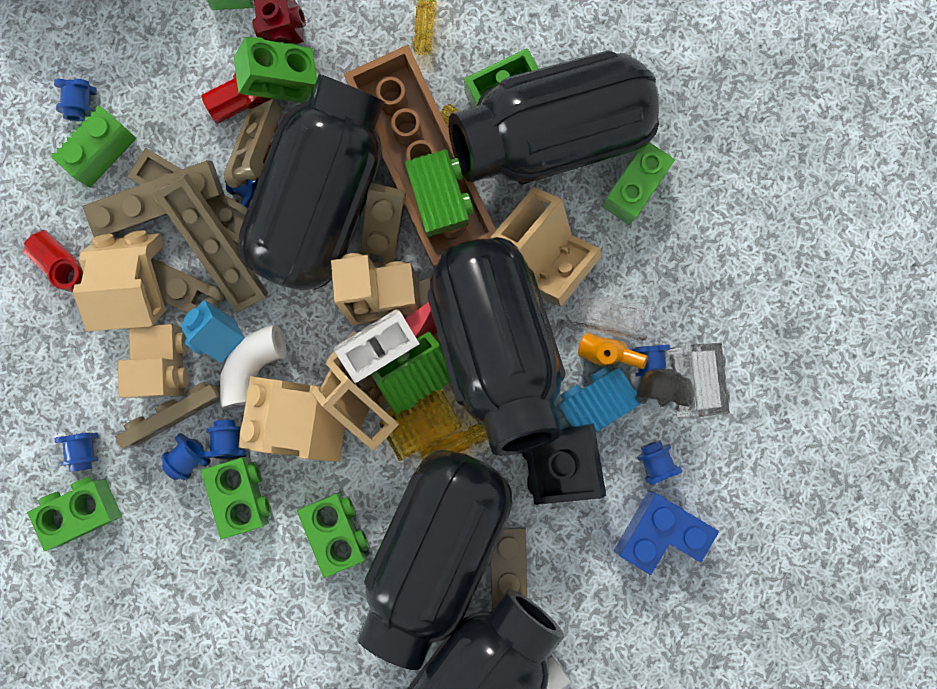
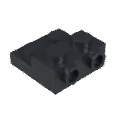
M594 423L569 427L561 426L563 434L557 440L538 449L522 453L523 458L527 460L529 471L527 487L529 493L533 495L534 505L601 499L606 496Z

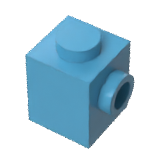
M205 299L197 308H193L187 313L184 322L181 324L187 338L185 340L186 345L199 355L205 353L219 363H222L245 338L233 318Z

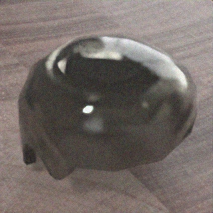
M664 367L654 368L642 376L634 399L640 404H645L648 399H656L659 407H664L671 401L678 405L689 407L693 403L695 389L691 381L679 372Z

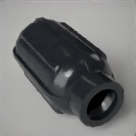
M610 50L505 78L500 84L487 90L479 98L477 106L450 114L448 128L454 157L458 159L462 175L468 182L472 183L500 175L505 179L516 181L523 185L636 151L646 146L655 137L659 127L660 100L656 78L653 72L647 70L645 65L636 58L625 53H615Z
M319 74L309 101L296 105L285 114L276 130L240 229L238 239L239 255L246 267L277 285L301 291L318 289L326 286L333 279L331 260L342 259L346 255L365 206L368 189L371 183L374 182L379 169L382 152L375 126L385 101L348 84Z
M504 238L473 239L457 246H450L441 254V258L435 266L430 279V289L428 290L427 297L456 402L464 406L465 410L479 424L485 427L491 452L494 455L507 456L525 453L552 443L563 434L554 401L560 394L561 383L566 373L533 271L528 267L518 247L510 240Z
M442 449L432 452L422 460L408 483L364 580L366 600L370 610L357 636L358 643L364 649L398 667L419 670L426 659L432 643L444 640L455 632L465 616L509 518L512 507V490L508 481L501 473L477 458L451 450Z
M508 589L491 612H477L465 617L455 632L445 638L407 689H547L550 674L547 659L563 640L564 633L559 625L538 605L524 595Z

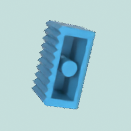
M607 365L590 375L593 382L583 389L576 384L562 393L560 396L563 401L557 404V407L569 426L594 423L595 432H598L642 404V401L620 367L610 370Z

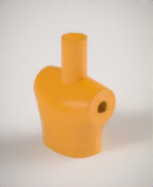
M590 332L585 333L582 337L578 349L579 357L600 366L623 362L644 369L648 360L647 355L629 350L623 341L600 337Z

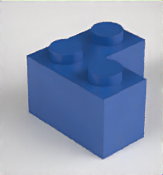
M649 490L613 551L621 558L652 575L669 544L701 563L719 531L659 494Z

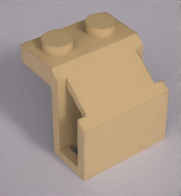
M536 187L530 190L491 236V239L500 237L510 240L518 247L528 267L535 275L541 297L562 307L602 257L599 247L571 234L563 200ZM543 202L550 204L546 210Z
M141 230L131 232L125 235V237L115 238L113 234H103L94 237L92 243L80 252L79 262L83 276L81 284L74 285L73 295L86 332L151 327L166 312L151 259L164 247L161 233L146 234V231Z
M353 331L349 337L356 334V332ZM334 351L326 362L330 370L321 388L319 389L315 385L311 393L326 411L374 451L399 424L381 405L385 399L372 377L368 375L355 384ZM369 409H372L386 422L373 438L362 427Z
M250 376L238 447L263 453L299 456L302 459L340 462L345 426L320 405L311 393L314 388L313 385Z

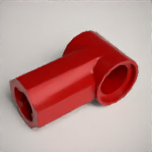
M236 72L232 80L201 95L207 111L216 124L248 108H255L272 99L238 94Z
M41 230L36 234H32L24 242L22 252L48 276L50 283L54 287L73 293L74 285L81 284L83 271L80 262L49 232ZM74 269L75 276L70 283H68V275Z

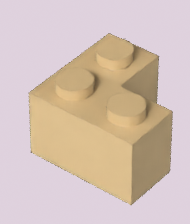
M350 253L344 255L342 259L331 260L334 302L351 325L375 322L395 309L400 311L403 317L406 318L421 308L417 274L411 263L395 261L386 264L385 267L375 268L368 255Z
M166 324L129 328L130 360H117L119 398L144 399L184 396V389L188 388L189 374L187 368L183 367V353L187 352L188 346L185 343L187 338L184 332H182V327Z

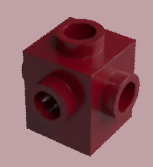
M254 0L256 18L253 19L252 24L257 37L285 44L304 42L302 27L306 26V19L302 8L295 0Z

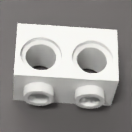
M395 309L333 348L356 384L420 343L401 312Z

